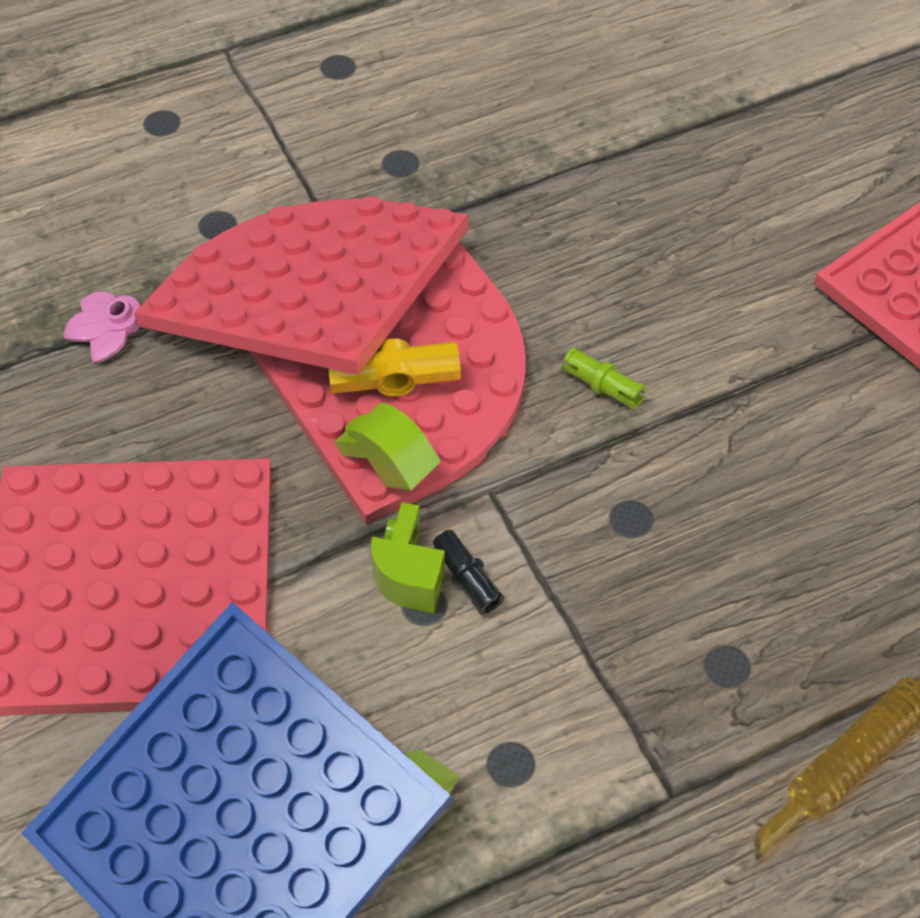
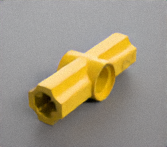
M387 339L380 345L359 375L328 368L331 394L378 389L383 395L401 396L411 392L415 384L461 379L459 350L456 342L410 347L404 340Z

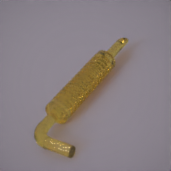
M901 678L860 719H857L847 731L843 732L841 737H838L834 743L828 746V749L824 750L815 761L811 762L801 774L797 775L788 784V792L792 799L756 833V860H759L806 814L815 819L822 818L852 787L858 784V781L862 780L878 762L882 761L884 756H887L903 738L907 737L920 724V679Z

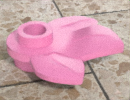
M104 291L92 293L80 300L83 312L74 315L68 321L63 337L66 341L90 342L91 359L95 364L100 363L119 352L126 344L127 335L139 329L134 312L141 304L135 297L130 295L115 297L111 293Z

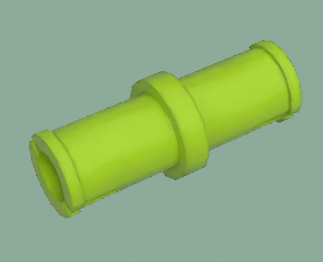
M577 347L570 349L564 357L563 361L570 363V365L563 363L561 366L562 371L591 385V390L598 395L605 393L627 405L631 410H635L642 403L645 396L639 394V392L645 394L647 386L618 372L617 366L611 362L602 363L583 353Z

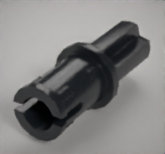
M445 530L436 536L433 540L434 549L445 551V564L453 573L451 581L454 585H460L466 592L479 614H488L499 607L505 597L487 576L483 569V561L480 558L472 557L453 530Z

